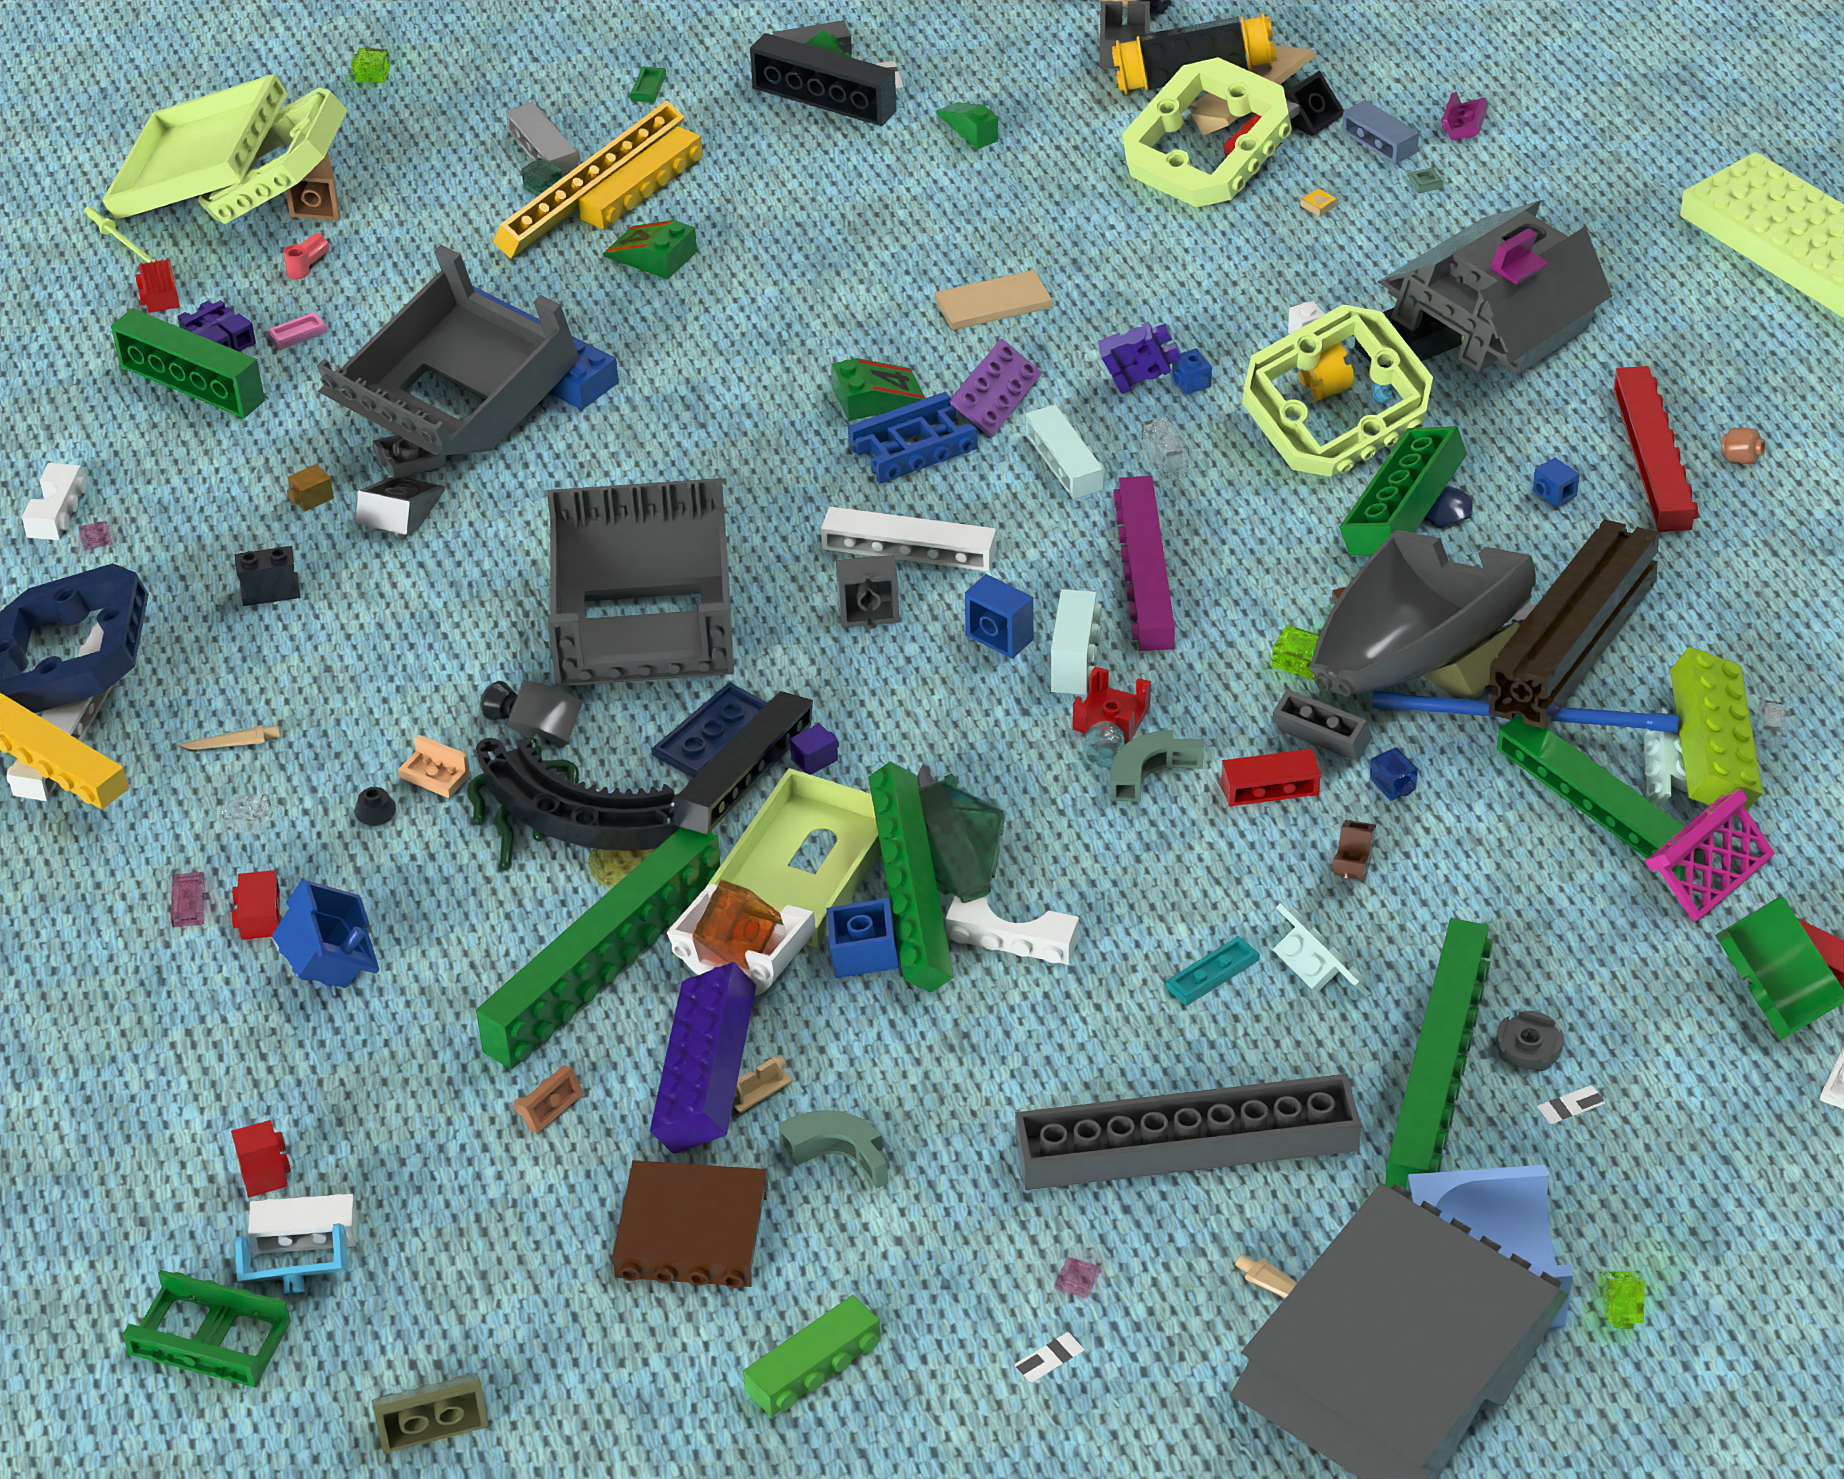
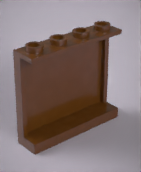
M632 1160L612 1256L615 1277L628 1281L644 1279L657 1280L661 1283H671L672 1281L687 1282L697 1286L716 1284L725 1285L730 1288L752 1287L751 1269L763 1200H767L768 1195L767 1169Z

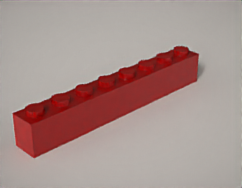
M1649 366L1616 368L1613 390L1657 531L1692 530L1693 521L1698 518L1697 502L1692 501V487L1690 483L1687 484L1685 466L1680 464L1679 447L1674 445V431L1668 427L1669 417L1668 413L1663 411L1662 395L1657 393V379L1652 377Z

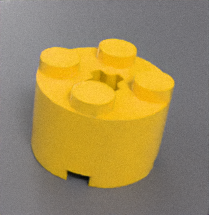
M1340 342L1321 352L1320 361L1314 369H1301L1298 371L1301 385L1304 387L1308 385L1310 387L1311 395L1315 402L1344 392L1354 385L1353 368L1351 364L1346 365L1343 357L1347 356V353ZM1303 350V352L1311 353L1309 350Z

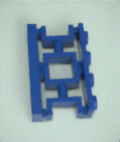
M945 391L848 426L849 448L858 455L872 452L875 455L874 458H871V471L877 475V481L881 484L977 449V429L970 423L956 427L953 423L957 421L956 408L953 405L951 406V397ZM921 434L924 440L910 445L904 441V439Z

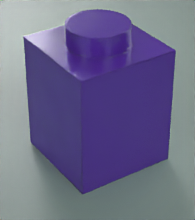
M820 723L790 738L791 760L809 775L838 761V739L833 732H828Z

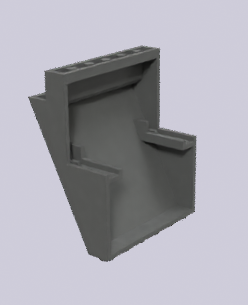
M1382 1183L1378 1185L1241 1351V1354L1249 1358L1250 1361L1230 1395L1360 1479H1439L1484 1399L1486 1398L1501 1406L1505 1405L1569 1294L1559 1289L1562 1282L1543 1271L1539 1277L1530 1272L1529 1268L1532 1264L1513 1253L1510 1259L1498 1253L1502 1246L1489 1238L1482 1236L1480 1241L1468 1235L1472 1228L1453 1218L1449 1224L1439 1218L1442 1211L1426 1201H1423L1421 1206L1412 1202L1410 1198L1413 1193L1394 1183L1391 1189Z

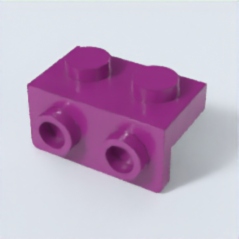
M1457 92L1451 93L1446 104L1444 116L1441 118L1442 128L1448 133L1451 140L1464 137L1472 138L1480 133L1489 106L1485 97L1461 103Z

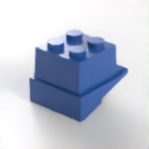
M302 879L286 901L289 909L272 935V938L279 947V952L287 958L293 967V973L302 980L311 979L319 981L326 986L335 985L343 988L348 987L361 970L377 974L380 969L367 930L370 923L361 897L354 893Z

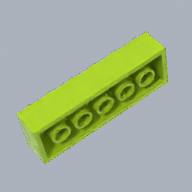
M1689 646L1670 669L1676 714L1679 715V735L1689 798L1711 805L1722 795L1741 789L1747 797L1743 806L1748 811L1763 792L1741 665Z

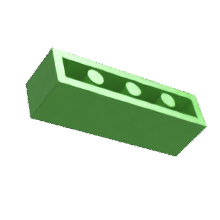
M851 1295L743 1370L745 1391L771 1417L781 1410H788L806 1392L815 1391L823 1384L826 1378L836 1371L841 1372L845 1370L851 1361L862 1353L872 1351L881 1341L880 1320L854 1295Z

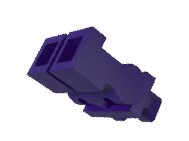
M221 300L214 304L206 301L200 304L198 312L192 315L184 312L177 317L180 328L230 347L238 352L256 343L252 322L239 313L235 314L231 308L225 307V303Z
M1148 321L1141 324L1142 327H1135L1124 335L1117 333L1098 341L1101 358L1121 394L1131 391L1132 385L1145 379H1155L1162 373L1163 375L1171 373L1170 364L1182 359L1181 351L1176 342L1162 347V344L1172 340L1166 323L1152 328Z

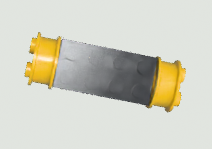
M1261 12L1259 17L1244 19L1243 16H1240L1243 34L1241 32L1239 16L1143 34L1140 35L1141 42L1139 36L1136 37L1135 41L1120 43L1119 40H1116V46H1112L1114 65L1120 66V70L1117 71L1119 91L1124 90L1125 95H1128L1129 90L1145 88L1146 91H1149V89L1162 88L1183 65L1214 58L1223 59L1248 70L1245 55L1247 54L1249 71H1252L1254 66L1269 64L1270 67H1273L1272 61H1277L1274 41H1269L1268 37L1273 36L1270 17H1265L1264 12Z

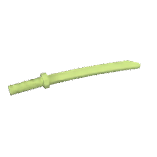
M91 206L85 208V215L99 226L101 233L105 235L112 233L148 263L151 261L155 262L154 259L116 230L113 220L104 218Z

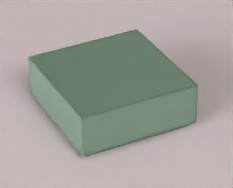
M1434 168L1409 173V180L1418 193L1443 188V181Z

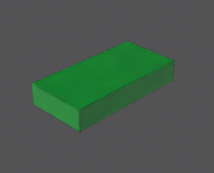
M643 66L630 93L631 101L655 103L666 77V69Z

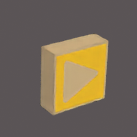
M1317 188L1301 198L1300 206L1320 217L1337 206V198Z

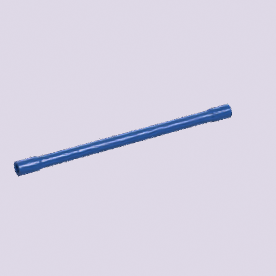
M1373 692V709L1398 711L1404 709L1497 717L1489 714V701L1405 695L1399 692ZM1562 707L1554 719L1551 718V721L1642 728L1661 732L1678 733L1679 729L1678 714H1646Z

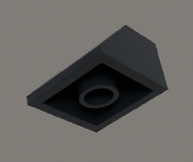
M1320 70L1284 92L1286 99L1300 105L1299 114L1290 120L1291 126L1310 136L1315 135L1343 115L1344 110Z

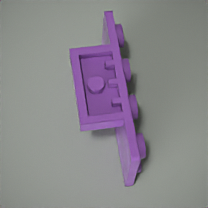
M1001 338L952 396L950 404L988 436H993L1041 376L1042 372Z

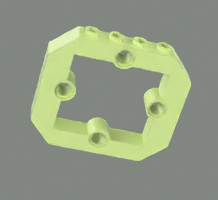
M1214 58L1183 65L1124 131L1122 137L1131 177L1194 207H1201L1232 200L1244 188L1245 183L1252 175L1259 171L1265 160L1274 154L1278 145L1290 135L1292 127L1283 86L1223 59ZM1202 90L1227 100L1228 109L1234 116H1245L1250 112L1262 116L1247 134L1237 138L1234 150L1212 175L1192 167L1188 153L1184 150H1173L1168 154H1164L1152 148L1165 132H1175L1183 125L1182 113Z
M319 87L282 108L275 117L242 181L201 194L198 202L215 220L227 224L298 184L325 157L347 112L346 107L331 91ZM283 144L286 146L290 145L285 154L258 169H253L260 157Z
M1343 304L1252 355L1244 386L1242 404L1292 470L1332 477L1339 472L1341 474L1348 472L1355 463L1362 459L1365 461L1372 458L1381 448L1393 446L1408 428H1422L1433 376L1382 312ZM1354 335L1372 358L1369 370L1371 379L1379 385L1392 384L1404 400L1378 415L1364 416L1360 419L1357 427L1320 447L1305 427L1308 415L1306 405L1298 400L1285 401L1271 381L1295 367L1302 370L1314 369L1320 361L1321 352ZM1303 350H1309L1311 353L1303 352ZM1380 365H1387L1389 368H1383ZM1288 417H1295L1298 420H1290ZM1366 432H1373L1376 435H1368Z

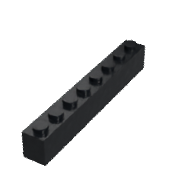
M780 691L772 700H769L766 706L759 713H756L753 719L746 726H743L740 732L733 739H730L720 752L715 754L714 759L707 766H703L700 773L693 780H690L679 794L677 793L674 796L671 804V810L674 812L673 825L708 835L790 749V738L810 728L813 700Z

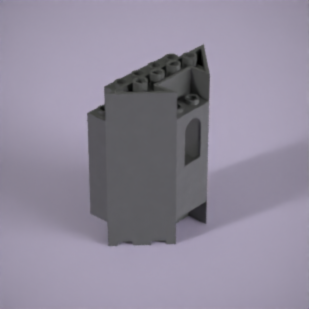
M1541 200L1484 217L1377 281L1389 289L1388 294L1397 299L1391 318L1414 331L1419 328L1423 314L1426 312L1464 336L1457 359L1477 372L1498 361L1515 373H1522L1588 329L1596 307L1613 297L1586 226L1568 237L1536 217ZM1530 228L1538 233L1531 252L1549 263L1546 268L1516 285L1490 267L1498 245Z

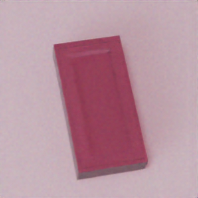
M204 872L175 874L172 876V927L204 924L206 882Z

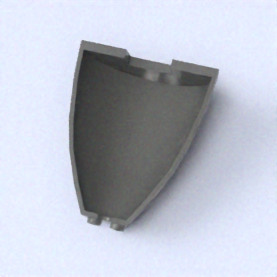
M1395 530L1344 589L1328 615L1309 665L1312 673L1315 675L1314 682L1316 686L1322 691L1331 690L1334 693L1349 697L1352 694L1382 689L1418 678L1452 662L1495 633L1532 598V588L1536 584V573L1532 556L1484 547L1478 553L1483 568L1450 562L1442 541L1438 537Z

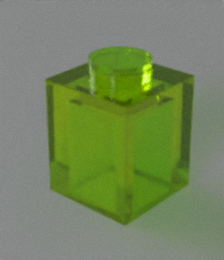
M359 48L356 56L352 57L351 70L355 72L356 81L385 83L390 71L388 49Z

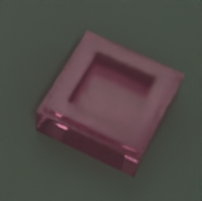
M107 521L79 526L84 551L112 545Z
M1067 1257L1055 1282V1289L1088 1299L1100 1274V1266Z

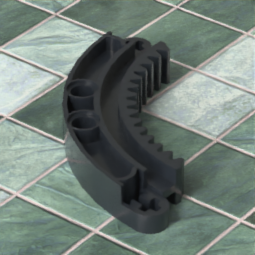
M485 738L476 746L477 760L483 771L484 782L496 800L524 824L543 834L583 847L633 851L657 849L681 828L680 826L673 825L674 812L671 810V804L675 794L673 788L666 784H663L662 791H658L654 786L651 787L649 793H646L643 788H639L637 794H633L631 789H627L624 794H621L619 788H616L612 793H608L607 787L598 792L596 785L586 789L585 782L583 781L576 785L575 778L572 777L566 781L565 773L557 775V769L555 767L550 769L549 762H543L542 756L537 755L536 748L532 747L531 740H516L517 749L506 751L502 742L496 738ZM488 752H492L495 755L494 760L490 759Z

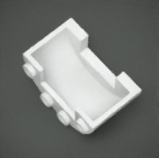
M709 883L671 926L667 934L672 943L673 953L683 959L695 973L700 975L715 967L735 962L756 984L754 995L756 996L764 993L812 937L815 930V916L813 911L791 905H786L780 912L784 925L747 916L741 912L735 890Z

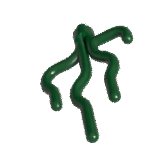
M526 738L525 740H531L532 747L536 748L537 755L542 756V749L537 744L536 739ZM542 760L543 762H549L550 769L555 767L557 772H566L567 780L573 777L575 778L576 785L578 784L579 769L573 762L568 760ZM483 774L474 777L467 788L468 799L474 807L473 822L476 825H482L485 821V800L479 793L480 788L486 785ZM503 806L497 810L495 825L502 835L499 865L502 870H509L512 866L514 832L507 821L511 813ZM533 829L532 836L534 840L542 841L545 834Z

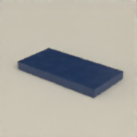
M729 682L651 748L652 755L695 778L703 766H707L714 759L715 754L720 752L727 745L728 741L733 739L740 732L741 728L746 726L753 719L754 715L766 706L767 702Z

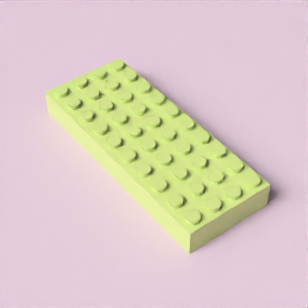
M1757 152L1683 191L1681 217L1844 318L1843 203L1835 200Z

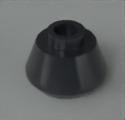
M493 682L484 690L480 700V708L485 718L489 720L508 719L517 694L506 682Z
M369 787L358 796L354 809L355 817L361 823L369 826L385 824L395 815L396 803L383 788Z

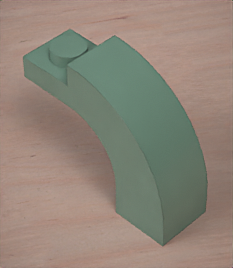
M1164 730L1144 734L1131 740L1119 750L1112 762L1110 801L1141 802L1142 783L1154 771L1164 768L1203 769L1204 739H1173V730Z
M821 1110L799 1114L778 1123L780 1145L796 1166L817 1156L837 1154L855 1161L876 1189L888 1184L887 1170L890 1169V1163L883 1152L882 1135L867 1121L845 1112Z

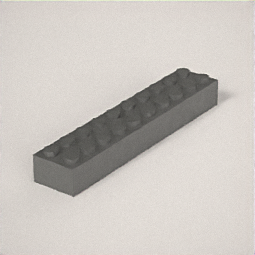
M1347 1074L1015 1112V1138L1025 1190L1359 1151L1361 1121Z

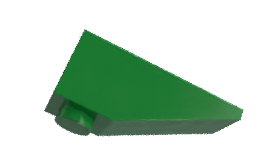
M956 102L936 110L938 116L976 149L998 141V117L985 105Z

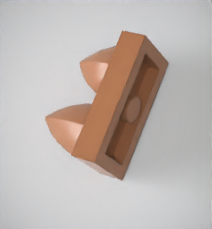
M563 1065L549 1078L542 1080L541 1085L531 1094L515 1099L514 1109L519 1115L524 1117L529 1130L539 1133L581 1097L584 1092L573 1068Z

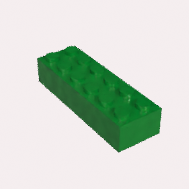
M133 308L111 325L121 368L241 418H246L265 401L258 361L252 356L238 352L230 347L216 343Z
M1457 426L1408 428L1339 527L1350 555H1373L1395 530L1415 533L1467 455Z

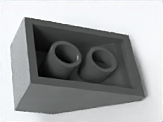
M393 477L360 489L357 496L355 524L365 525V529L370 531H381L384 529L391 531V535L408 536L409 533L420 528L445 491V486L409 478L393 479Z

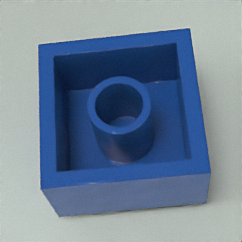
M985 574L965 592L966 636L1013 659L1034 640L1033 597L1001 580Z
M889 898L826 908L829 947L836 978L899 968L896 930Z

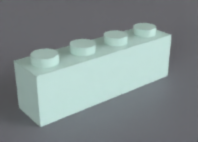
M1056 404L1026 413V435L1071 498L1074 499L1103 490V478L1106 477L1104 465L1096 460L1091 447L1086 446L1082 441L1079 431L1077 429L1074 430L1071 426L1068 416L1065 413L1063 414Z

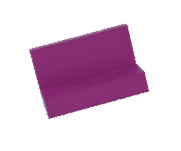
M1528 228L1498 245L1490 268L1516 285L1546 268L1549 262L1531 252L1538 233Z

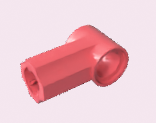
M314 233L303 243L289 245L284 249L286 275L289 278L302 279L308 276L310 272L309 266L329 251V242L324 239L323 235Z

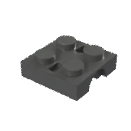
M399 435L372 441L373 453L393 479L406 478L420 472H431L436 468L446 466L445 455L436 456Z

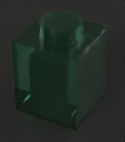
M540 157L521 169L524 189L536 196H539L562 179L561 168Z

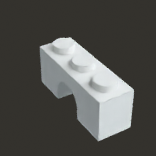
M48 463L40 479L44 499H30L22 515V520L27 538L60 540L63 531L69 528L72 512H76L78 509V500L81 494L86 492L87 480L86 477H83L80 465Z

